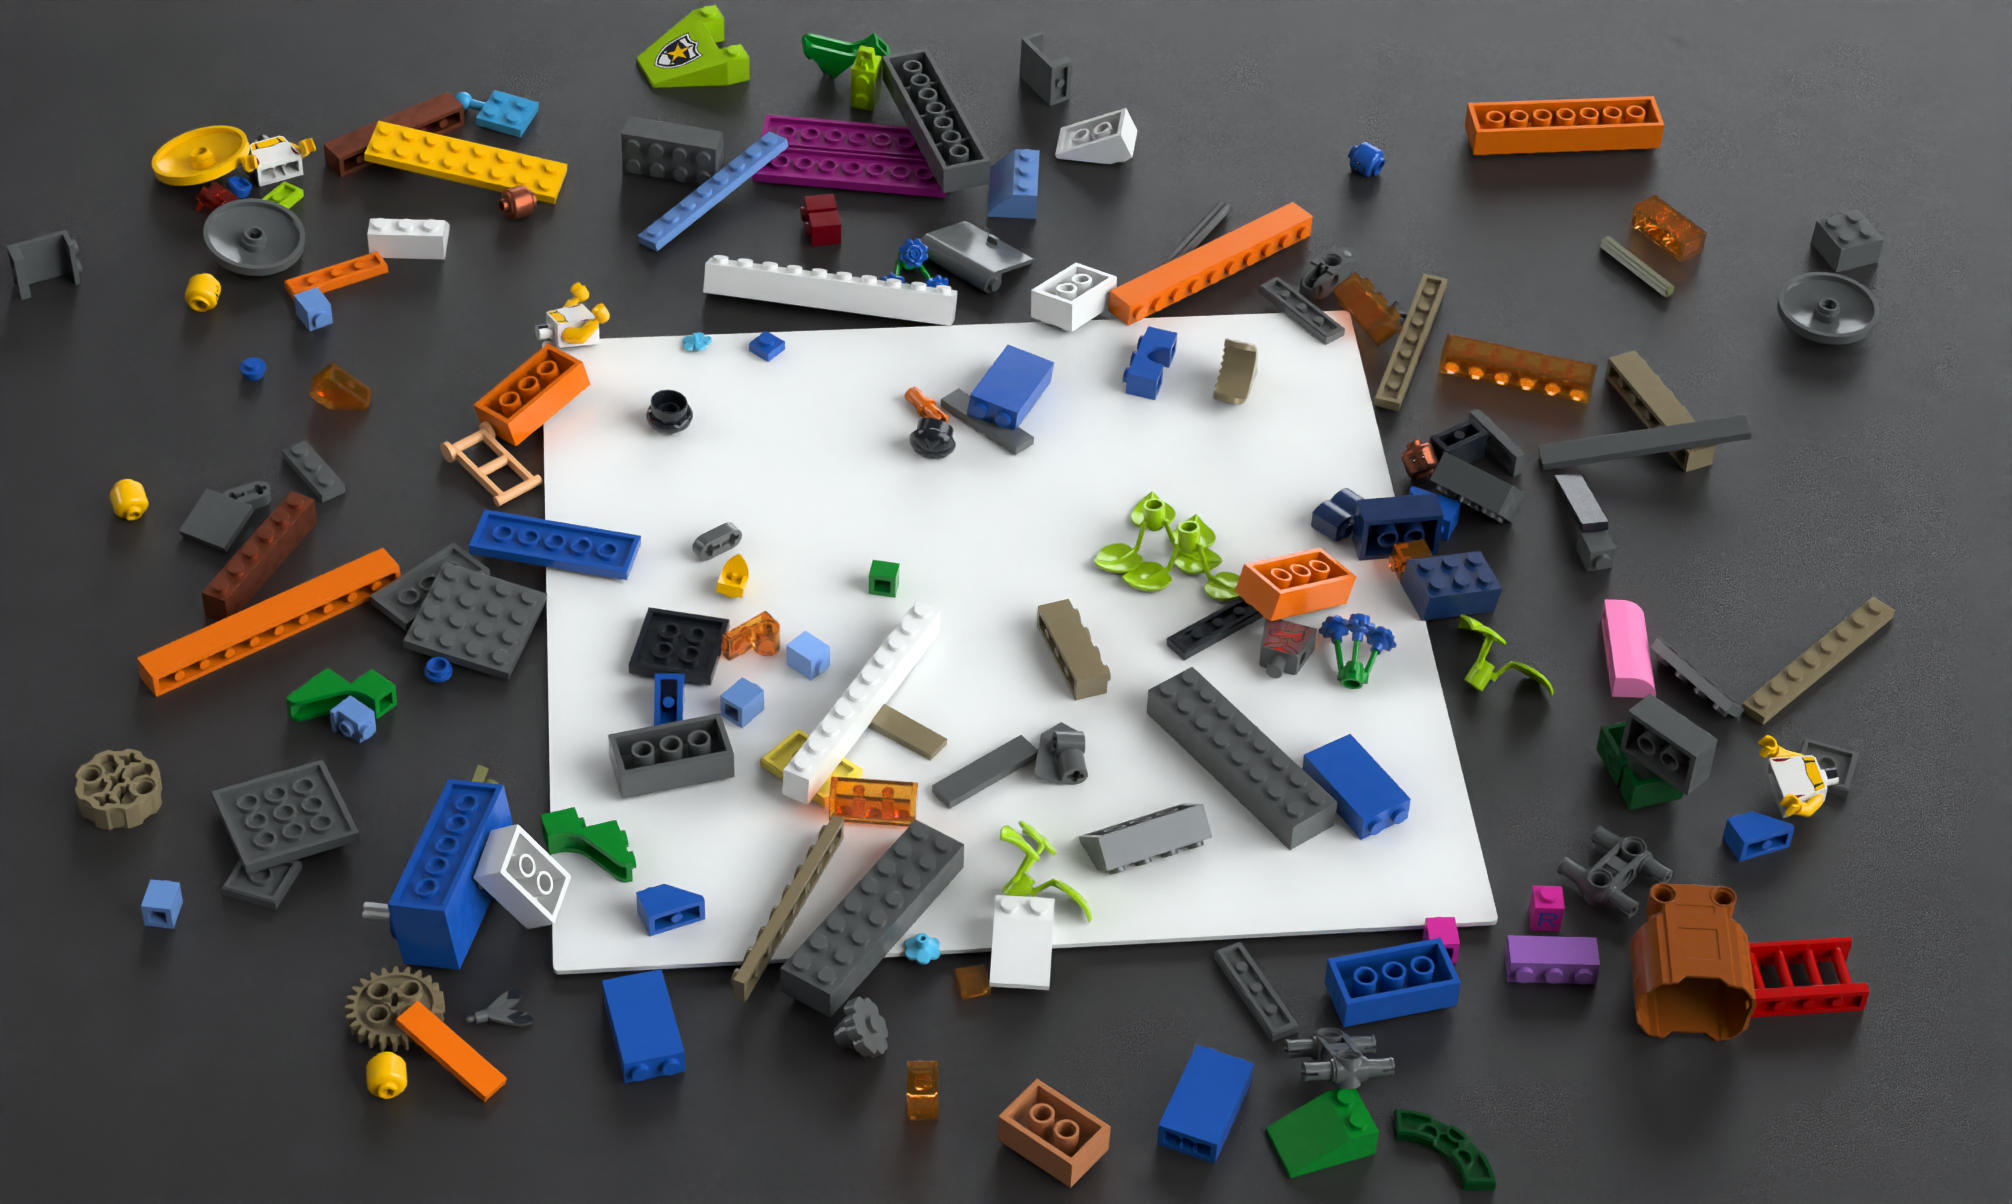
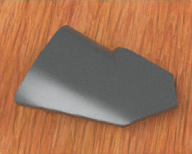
M1060 722L1051 729L1041 733L1034 777L1057 784L1075 785L1084 782L1088 777L1084 758V732L1077 731Z

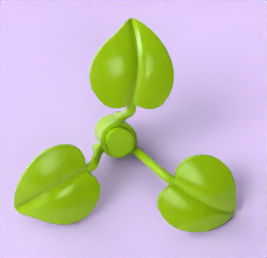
M1151 491L1136 505L1131 513L1132 523L1141 527L1135 547L1131 548L1129 545L1122 543L1107 545L1097 554L1094 560L1095 565L1113 573H1125L1136 569L1142 563V556L1137 554L1140 549L1146 527L1150 531H1159L1164 526L1174 549V542L1176 540L1169 525L1176 517L1174 508ZM1208 548L1203 549L1210 570L1222 563V558ZM1180 549L1178 550L1175 566L1180 571L1187 574H1201L1205 572L1198 550L1191 554L1184 553Z
M1197 514L1181 522L1173 532L1176 541L1174 542V549L1167 567L1164 568L1159 563L1147 561L1142 562L1136 569L1122 576L1128 585L1139 590L1158 591L1164 589L1172 582V577L1168 573L1172 570L1178 550L1181 549L1182 552L1187 554L1198 550L1206 577L1209 580L1204 586L1205 593L1210 598L1219 601H1229L1241 597L1235 592L1239 575L1223 571L1214 577L1210 573L1203 549L1213 545L1216 537L1213 530Z
M1463 614L1460 615L1458 628L1472 630L1483 634L1485 637L1477 661L1464 678L1466 683L1483 692L1490 679L1496 682L1500 675L1512 668L1519 670L1543 685L1550 697H1552L1554 693L1553 687L1546 677L1523 663L1510 661L1494 673L1495 666L1486 661L1485 658L1493 640L1503 646L1506 645V641L1493 629L1484 626L1479 621Z
M1020 820L1018 823L1022 828V834H1027L1037 841L1038 848L1035 851L1018 832L1010 826L1004 825L1000 831V840L1018 846L1025 851L1026 856L1016 874L1001 889L1003 894L1007 896L1027 897L1030 895L1034 897L1038 892L1054 886L1067 893L1084 909L1090 923L1092 921V914L1087 902L1076 890L1063 881L1053 878L1036 888L1033 887L1036 881L1028 874V871L1035 861L1038 862L1040 860L1039 855L1044 848L1055 856L1057 851L1054 846L1031 825Z

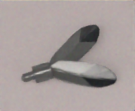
M512 989L503 993L487 1009L473 1012V1015L468 1016L466 1021H475V1024L489 1019L500 1024L523 1027L532 1024L533 1018L526 1012L511 1009L520 1001L522 996L520 989Z

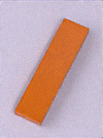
M377 251L285 280V289L295 302L294 295L318 287L322 293L388 273V265Z
M416 1001L396 1019L395 1024L483 1102H486L506 1084L507 1078L419 1001Z

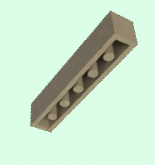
M1635 350L1608 359L1606 379L1648 429L1696 422L1687 409L1674 397L1672 391L1663 384L1659 376L1651 370L1646 361ZM1716 445L1668 452L1686 473L1712 465Z

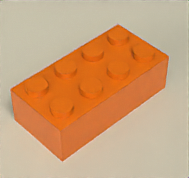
M546 344L473 404L480 424L485 421L488 422L494 429L496 436L514 446H518L591 384L582 361L550 344Z
M1316 548L1244 564L1235 592L1247 604L1252 605L1265 619L1275 621L1347 604L1356 576L1322 548Z

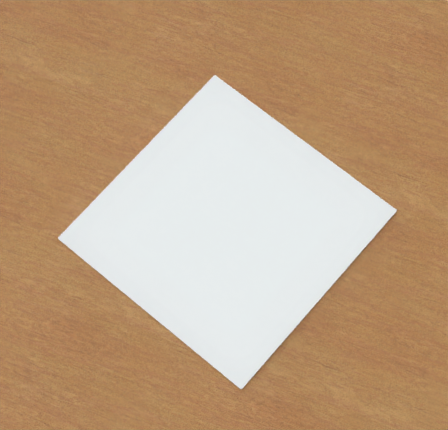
M1323 311L1345 328L1344 336L1327 345L1319 341L1285 313L1143 318L1129 326L1120 319L1090 320L1072 332L1064 331L1058 326L1043 322L769 332L785 341V350L769 362L749 351V343L762 333L704 335L710 336L712 342L706 345L704 350L700 351L695 349L687 351L684 349L683 338L686 336L599 339L600 344L564 348L557 347L552 341H544L542 348L546 344H550L582 361L591 384L543 424L545 520L641 536V546L627 580L546 567L550 812L575 807L578 818H584L586 827L617 820L620 831H626L629 843L627 850L628 852L633 851L636 860V868L632 869L633 881L622 883L584 855L572 852L551 854V857L571 875L555 924H552L554 973L561 975L743 965L746 951L749 947H754L760 928L762 926L766 927L772 908L780 904L785 887L792 884L797 867L804 864L809 847L817 843L822 826L827 825L833 815L844 818V838L769 963H785L915 820L963 843L964 868L885 957L905 956V941L909 938H915L920 933L939 940L940 954L992 952L995 895H1004L1001 889L1016 874L1026 856L1025 851L1018 846L1000 840L1002 827L1004 825L1010 826L1035 851L1038 848L1037 841L1027 834H1022V828L1018 823L1020 820L1036 829L1057 851V854L1053 856L1044 848L1039 855L1040 860L1034 862L1028 871V874L1036 881L1033 887L1036 888L1053 878L1061 880L1084 898L1092 914V921L1089 923L1084 909L1067 893L1054 886L1038 892L1034 897L1055 898L1052 948L1424 929L1425 918L1455 917L1457 927L1495 925L1498 919L1426 622L1420 619L1400 584L1410 557L1359 561L1352 540L1353 532L1348 538L1334 542L1311 527L1312 512L1321 503L1330 500L1338 491L1344 488L1352 490L1364 499L1395 497L1350 313L1348 311ZM1148 326L1178 333L1176 353L1170 367H1164L1162 386L1156 400L1126 394V383L1123 382L1125 368H1130L1132 352H1137L1138 339L1140 335L1144 336ZM1226 338L1252 343L1258 348V372L1248 398L1242 404H1233L1212 398L1213 392L1216 390L1215 384L1219 382L1217 377L1220 375L1219 370L1222 368L1221 362L1224 361L1222 356L1225 354L1223 349L1225 348L1224 342ZM1007 344L1054 362L1050 384L1019 426V428L1034 437V444L1017 455L940 406L941 398L958 388L970 395ZM913 386H916L925 396L932 398L936 402V406L949 417L947 423L953 427V439L956 442V447L953 453L945 458H928L925 455H920L915 452L910 444L909 436L917 429L919 419L926 418L921 417L917 413V409L905 399L906 391L909 388L913 389ZM660 390H675L686 397L689 406L692 408L693 418L685 430L675 434H665L657 432L649 425L646 419V412L651 405V397ZM1151 491L1174 508L1176 517L1169 524L1172 533L1181 522L1188 520L1195 514L1213 530L1216 540L1208 549L1222 558V563L1210 570L1214 577L1223 571L1240 576L1246 563L1316 548H1322L1356 576L1347 604L1282 619L1317 629L1315 649L1298 674L1283 673L1280 678L1275 679L1269 677L1266 673V668L1259 665L1265 625L1264 617L1186 660L1181 659L1166 645L1168 637L1240 599L1219 601L1210 598L1204 591L1205 584L1209 582L1205 572L1201 574L1184 573L1175 566L1174 561L1172 570L1168 573L1172 577V582L1169 586L1158 591H1143L1128 585L1123 580L1122 576L1127 572H1108L1095 565L1094 560L1097 554L1107 545L1122 543L1129 545L1131 548L1135 547L1141 527L1132 523L1131 513L1136 505ZM731 522L742 532V539L737 546L710 560L704 561L693 552L692 546L697 537L724 523ZM1163 526L1159 531H1150L1146 527L1137 554L1142 556V562H1156L1165 568L1173 552L1166 529ZM740 553L749 569L748 583L742 598H729L722 593L716 592L717 582L726 562L731 557ZM873 560L900 563L899 586L895 598L869 594V572ZM1069 599L1073 608L1078 609L1083 627L1089 629L1093 646L1099 648L1103 665L1109 667L1111 680L1107 684V693L1080 700L1074 699L1037 627L1039 605ZM916 601L941 610L939 635L892 694L886 705L947 738V745L930 761L867 727L844 757L863 769L862 777L827 807H822L812 799L807 805L783 795V781L760 766V759L798 728L808 735L813 733ZM648 608L730 619V628L711 685L685 682L683 720L721 714L720 696L742 677L759 685L764 690V710L745 727L741 728L721 716L734 752L735 777L622 799L609 758L608 734L654 726L655 677L629 673V662ZM1362 613L1365 616H1370V623L1375 624V628L1384 626L1386 629H1390L1395 637L1394 641L1397 646L1392 648L1391 651L1382 650L1381 654L1377 655L1369 674L1368 684H1363V687L1359 689H1349L1342 686L1341 681L1337 680L1338 666L1335 645L1332 644L1331 638H1324L1323 634H1319L1318 630L1322 627V622L1328 616L1334 617L1338 615L1343 619L1349 620L1351 614ZM804 631L830 646V666L824 673L819 674L813 680H809L789 667L786 660V645ZM1350 631L1347 636H1342L1341 650L1344 666L1348 661L1352 660L1354 641H1352V632ZM1363 635V642H1360L1358 661L1363 664L1364 669L1372 653L1370 651L1372 645L1366 642L1367 637ZM1193 667L1301 769L1304 754L1351 734L1410 797L1408 818L1400 824H1394L1376 835H1371L1361 840L1336 813L1334 826L1289 850L1147 714L1148 690ZM1060 722L1077 731L1084 732V758L1088 777L1082 783L1068 785L1040 780L1034 777L1036 760L951 809L932 792L933 784L1020 735L1038 749L1041 733L1051 729ZM1182 803L1204 805L1212 838L1203 840V846L1194 849H1187V846L1178 848V854L1161 858L1159 854L1151 857L1152 862L1135 866L1134 863L1125 865V871L1111 875L1108 874V871L1096 869L1079 840L1081 835ZM667 884L702 895L705 899V919L649 936L637 912L636 892L648 887Z

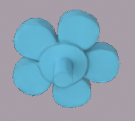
M701 332L693 333V337L686 336L683 338V347L687 351L694 349L697 351L704 350L706 345L712 342L710 336H704V333Z

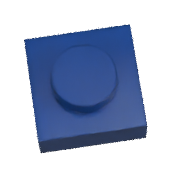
M767 331L749 343V351L767 362L785 350V341Z

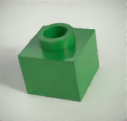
M873 560L869 572V594L895 598L899 586L900 563Z

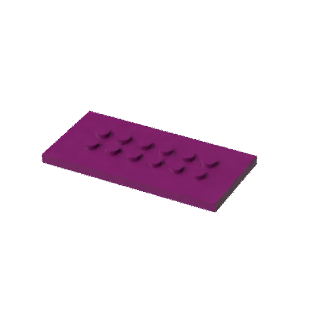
M769 114L765 116L761 137L768 132H772L786 138L788 147L752 175L753 181L946 198L947 192H942L907 126Z

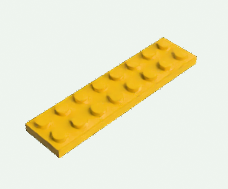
M378 121L364 153V161L498 192L523 185L534 192L537 201L555 204L567 173L568 165Z

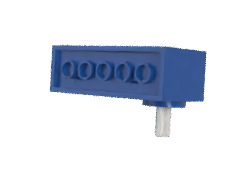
M448 779L388 904L364 903L363 918L389 921L392 937L397 939L403 963L460 970L493 898L473 878L491 830L513 825L504 785Z

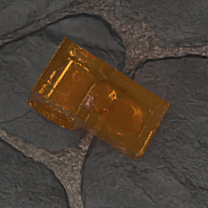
M765 610L722 635V655L726 659L731 661L737 656L745 654L751 648L763 656L776 654L780 650V624Z
M907 1061V1120L939 1119L938 1061Z

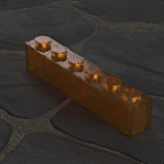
M1447 334L1441 352L1439 372L1589 404L1598 365Z

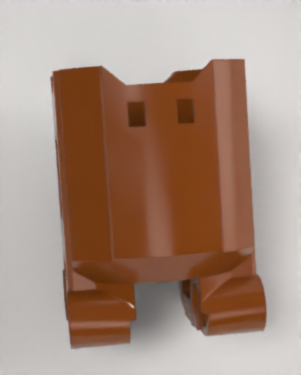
M1657 883L1651 888L1646 908L1648 921L1636 931L1630 943L1637 1023L1649 1036L1665 1038L1671 1032L1705 1033L1714 1041L1731 1040L1744 1030H1747L1756 1006L1749 940L1741 925L1732 919L1737 895L1729 887Z

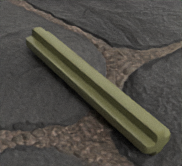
M1606 236L1601 239L1600 247L1663 297L1667 298L1674 293V285L1612 237Z

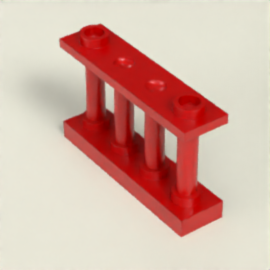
M1831 937L1749 942L1756 996V1006L1751 1018L1864 1011L1870 992L1867 982L1852 983L1845 963L1852 945V938ZM1832 961L1840 984L1824 985L1816 962ZM1804 963L1811 986L1795 987L1787 964ZM1775 965L1782 988H1765L1758 966Z

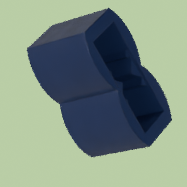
M1348 488L1338 491L1330 500L1321 503L1312 512L1311 527L1334 542L1348 538L1354 529L1357 500L1364 498Z

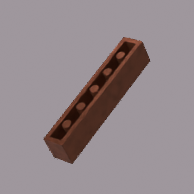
M448 91L378 120L439 135L465 125L463 105ZM378 121L323 143L325 162L340 177L374 164L364 161V153Z
M292 491L285 497L201 592L205 616L220 621L240 612L317 524L314 499Z

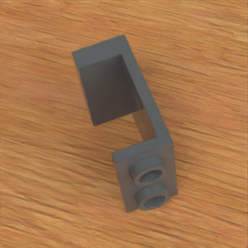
M1038 32L1021 38L1020 77L1049 106L1070 99L1072 60L1066 56L1051 62L1043 55L1044 33Z
M66 230L7 246L14 286L21 300L31 298L29 284L70 273L75 285L81 284L79 273L83 271L80 260L76 258L79 248L75 238L71 239Z

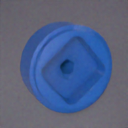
M240 176L229 177L225 186L228 193L238 198L248 197L252 188L250 182Z

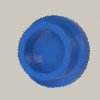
M250 357L240 364L241 374L250 381L261 379L266 371V363L260 358Z
M434 657L427 662L424 673L429 681L439 683L448 680L453 674V669L446 658Z

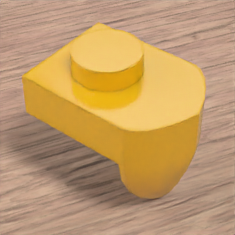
M740 553L731 557L726 562L717 582L716 592L722 593L729 598H742L748 583L749 569Z

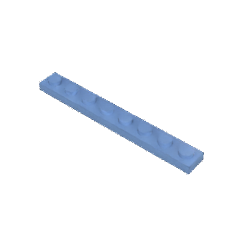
M772 132L766 133L638 235L639 243L655 251L660 250L788 147L787 139Z

